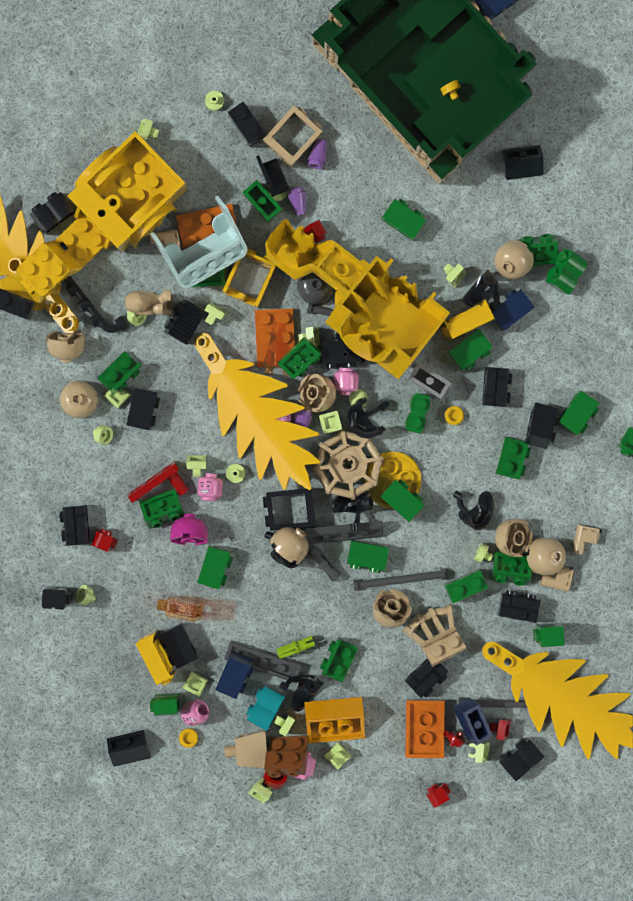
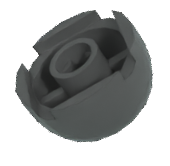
M310 273L297 281L298 294L308 304L320 305L327 302L333 295L334 288L314 273Z

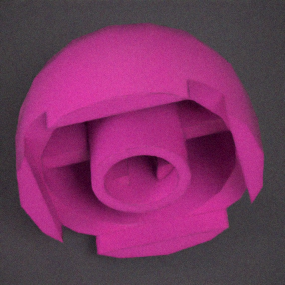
M184 514V517L178 518L172 524L170 540L172 543L186 545L185 543L204 545L208 542V528L201 519L196 518L195 514Z

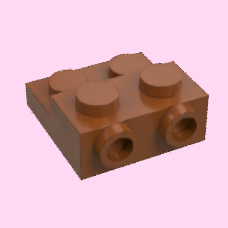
M270 737L269 750L266 752L264 765L267 775L275 778L280 777V775H289L291 777L305 775L308 737Z

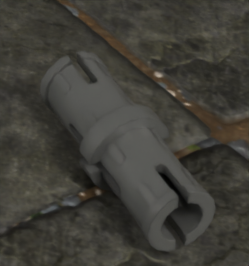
M317 545L308 552L319 565L318 568L322 569L332 582L341 575V572L332 564L330 557L327 558Z

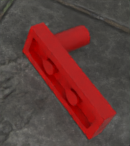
M173 461L127 495L133 503L166 479L170 481L180 496L185 494L189 488L177 473L179 467Z

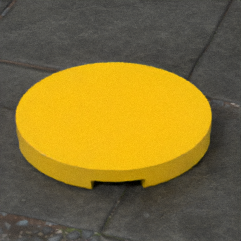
M391 451L380 454L381 457H384V461L381 465L377 481L378 485L368 490L371 492L372 500L376 504L389 509L393 508L380 495L394 479L397 481L403 480L409 486L407 490L411 494H414V492L418 494L421 488V473L416 462L404 453ZM370 463L367 467L366 475L370 478L374 463Z

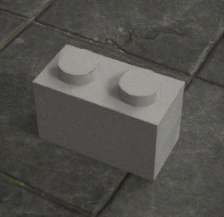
M417 363L407 379L439 400L442 399L451 385V382L421 363Z

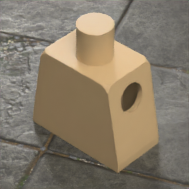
M262 729L235 736V745L224 746L225 758L236 757L237 766L264 768L267 752L266 730Z

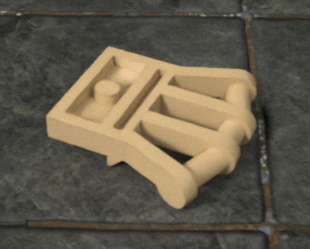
M446 605V607L442 608L431 607L427 609V612L415 615L416 618L402 629L408 637L421 646L432 667L466 650L464 642L454 627L451 605ZM447 615L448 630L445 631L437 616ZM430 618L440 633L434 637L425 623ZM420 625L428 640L424 641L413 631Z

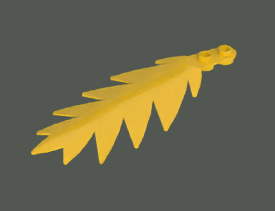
M0 194V276H7L0 280V289L36 302L17 283L14 275L17 267L41 244L45 243L42 232L39 231L28 254V239L23 211H19L9 234L5 207ZM60 283L41 303L36 302L34 311L46 309L64 332L74 333L78 329L79 320L59 296L61 291ZM58 307H61V310H60V312L58 313V312H57V309H58ZM72 320V325L69 327L68 324Z
M207 333L199 334L195 339V347L211 371L208 380V398L210 400L213 399L217 390L218 419L221 435L225 436L237 417L238 458L243 457L254 439L255 461L259 480L263 479L272 457L277 478L284 490L287 489L290 477L301 486L311 490L310 478L305 465L320 464L321 461L309 451L290 441L319 436V432L290 422L276 420L304 410L305 407L283 400L262 398L261 396L288 387V384L268 376L242 371L241 369L252 367L255 364L239 359L225 360L212 337ZM204 339V340H205V343H204V345L202 346L201 342H202V340Z
M487 642L483 646V656L512 676L511 689L515 702L519 701L521 689L523 690V696L530 717L538 732H541L550 706L555 733L561 747L564 746L573 720L578 740L587 759H590L595 732L605 749L615 759H618L619 744L633 748V732L630 730V727L633 726V716L624 713L608 712L630 697L631 694L606 693L589 696L608 678V674L591 675L566 681L586 662L585 659H563L539 663L549 655V652L535 653L522 660L496 642ZM493 647L495 649L494 655L488 653L489 648ZM510 658L512 661L511 665H505L504 660Z

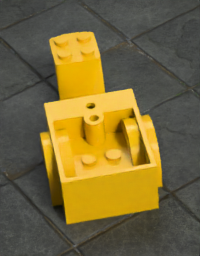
M136 131L119 147L113 146L104 151L82 172L75 182L76 188L68 195L69 199L77 207L74 215L76 220L55 240L41 244L17 267L14 279L36 302L41 303L57 285L67 277L78 273L103 248L108 250L114 245L123 253L131 245L137 250L139 248L138 243L142 238L150 235L157 226H160L168 213L172 211L175 213L177 211L173 204L188 190L186 183ZM104 210L105 216L100 217L98 212ZM61 242H63L68 247L67 250H64L60 246Z
M287 219L282 220L265 243L268 260L294 280L314 273L336 290L335 308L325 323L339 333L344 343L354 353L368 361L376 362L399 380L450 314L448 310L433 300L437 293L433 292L428 299L419 300L416 283L409 284L406 280L407 276L390 278L389 267L394 261L390 258L386 263L376 256L370 264L364 259L360 261L335 241L327 240L322 243H314L313 234H305L303 226H298L295 230Z

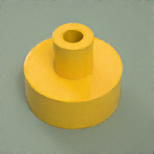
M458 80L446 84L440 90L443 96L450 95L451 99L455 100L459 98L457 90L461 86Z

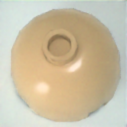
M507 241L497 250L494 257L497 272L502 277L510 280L524 277L532 269L534 263L532 251L530 252L527 248L528 246L521 241Z
M57 331L50 332L46 335L48 351L51 356L61 360L62 363H70L72 359L82 354L85 347V335L81 331L57 334Z
M321 374L305 376L298 387V392H300L299 403L305 407V410L310 412H323L329 409L336 399L335 385L331 379Z
M80 380L67 384L60 394V404L64 412L73 418L79 419L94 413L99 400L95 388L86 381Z
M507 519L500 523L495 532V543L503 554L511 557H522L524 552L529 551L528 548L532 543L533 534L532 531H529L528 522L523 519Z
M284 527L270 538L271 545L273 542L276 544L275 550L289 562L297 561V565L305 558L309 549L308 541L305 538L306 533L300 528Z
M538 538L528 548L530 551L529 556H527V562L530 569L536 574L554 575L563 568L566 562L564 547L553 538Z
M391 589L390 591L382 590L374 600L372 606L373 616L381 626L386 628L399 627L408 620L411 614L412 606L410 608V600L403 592L396 589Z

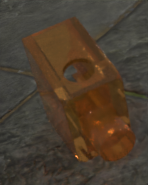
M177 596L168 597V600H158L157 610L166 611V617L191 622L202 620L203 600Z

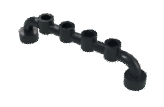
M63 242L60 243V246L64 250L68 249V247ZM69 276L64 279L68 284L66 290L72 297L74 295L80 300L77 303L83 312L88 310L92 315L89 320L95 327L99 325L108 333H116L120 330L125 332L130 328L121 315L114 320L116 322L115 325L107 324L73 278Z

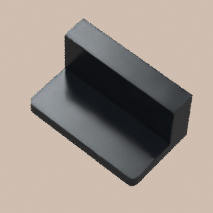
M540 145L502 150L506 180L541 176L544 174V159Z
M256 156L271 196L274 197L290 190L277 158L262 163L260 156Z
M144 730L107 738L108 754L114 767L151 758Z

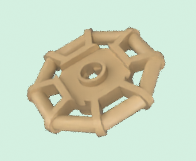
M343 429L325 442H320L317 459L321 463L315 464L312 470L326 490V494H334L355 500L356 497L374 486L377 487L384 457H381L371 438H362ZM347 439L361 443L359 446H351L347 444ZM342 440L343 445L335 450L329 448ZM364 446L368 448L373 458L367 459L362 451ZM328 452L330 454L328 465L322 466L325 454ZM345 460L353 461L351 469L343 468ZM374 463L370 478L366 475L368 464ZM329 470L334 477L331 484L323 471ZM362 478L368 481L354 490V483ZM338 482L348 484L350 490L337 488L335 485Z

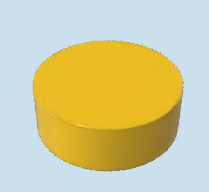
M451 406L445 411L444 417L450 425H458L462 422L464 413L461 408Z
M192 728L182 730L179 735L180 744L186 748L195 746L198 742V733Z

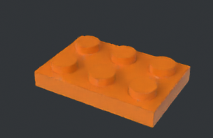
M227 204L226 206L236 224L233 205ZM219 206L176 216L183 250L215 233L212 228V221L217 215L222 213Z
M293 308L255 310L257 368L280 367L277 364L278 361L295 346Z
M406 699L405 758H444V700Z

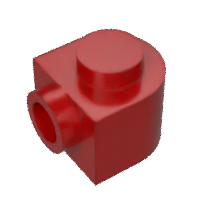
M320 219L303 229L305 234H313L315 243H320L326 239L327 231Z
M101 529V531H96L91 545L110 552L111 549H115L118 539L111 536L112 532Z
M266 772L263 775L265 779L264 784L274 789L282 788L287 781V775H280L277 778L268 776Z
M435 783L427 788L428 792L425 795L433 808L450 800L449 793L451 791L446 783L439 785Z

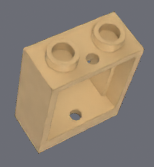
M295 106L286 113L263 139V143L291 168L322 135V130H320L322 126L315 120H309L306 117L308 115L306 111L301 107L297 109ZM295 114L314 134L292 156L273 137Z

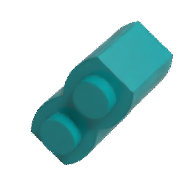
M267 685L264 688L260 687L255 695V698H257L255 705L251 704L246 712V715H248L247 721L267 731L286 696Z

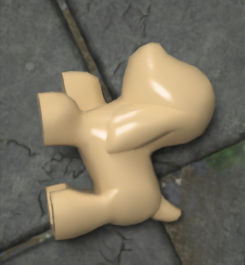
M164 290L162 294L150 291H133L126 295L125 307L128 311L139 315H172L171 290Z

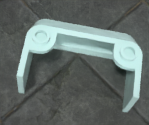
M216 196L215 199L222 213L217 215L212 221V228L215 233L181 251L180 247L175 243H168L163 246L155 233H151L162 257L179 285L183 288H190L242 259L247 253V246L227 206L219 196Z

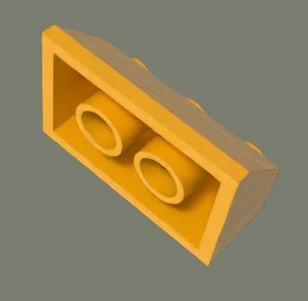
M362 697L304 702L308 744L365 739Z

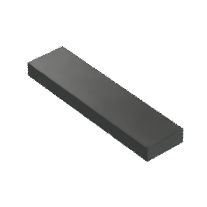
M382 521L359 523V531L351 532L350 524L306 529V539L308 544L382 537L383 525Z
M230 641L224 658L228 660L231 651H235L253 659L251 666L255 670L285 680L293 676H300L303 667L302 664L284 658L280 659L278 656Z

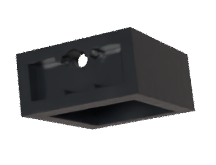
M301 488L266 492V496L263 497V506L268 508V515L265 516V525L270 527V531L280 530L284 527L303 528L316 526L312 489ZM305 493L308 522L274 525L271 497Z

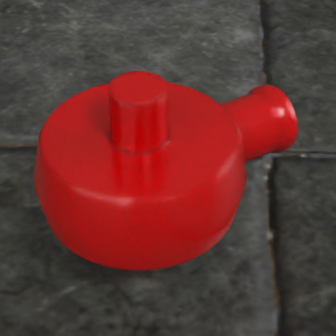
M446 730L443 733L444 737H447L450 741L449 745L451 747L454 745L457 747L464 745L465 739L461 731L448 732Z

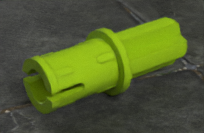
M310 635L298 641L292 640V643L279 647L276 651L278 657L283 659L296 653L299 655V652L315 647V644Z

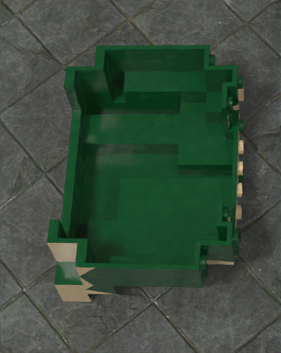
M339 1L329 10V19L311 35V43L336 71L340 70L349 80L350 87L438 184L456 170L478 146L522 108L533 95L531 87L526 82L522 83L521 81L536 67L535 56L525 50L519 53L511 42L507 43L503 33L499 30L496 31L492 27L493 23L487 16L483 17L480 14L479 7L473 1ZM458 80L461 86L457 90L459 98L452 100L450 95L443 96L440 89L446 84Z

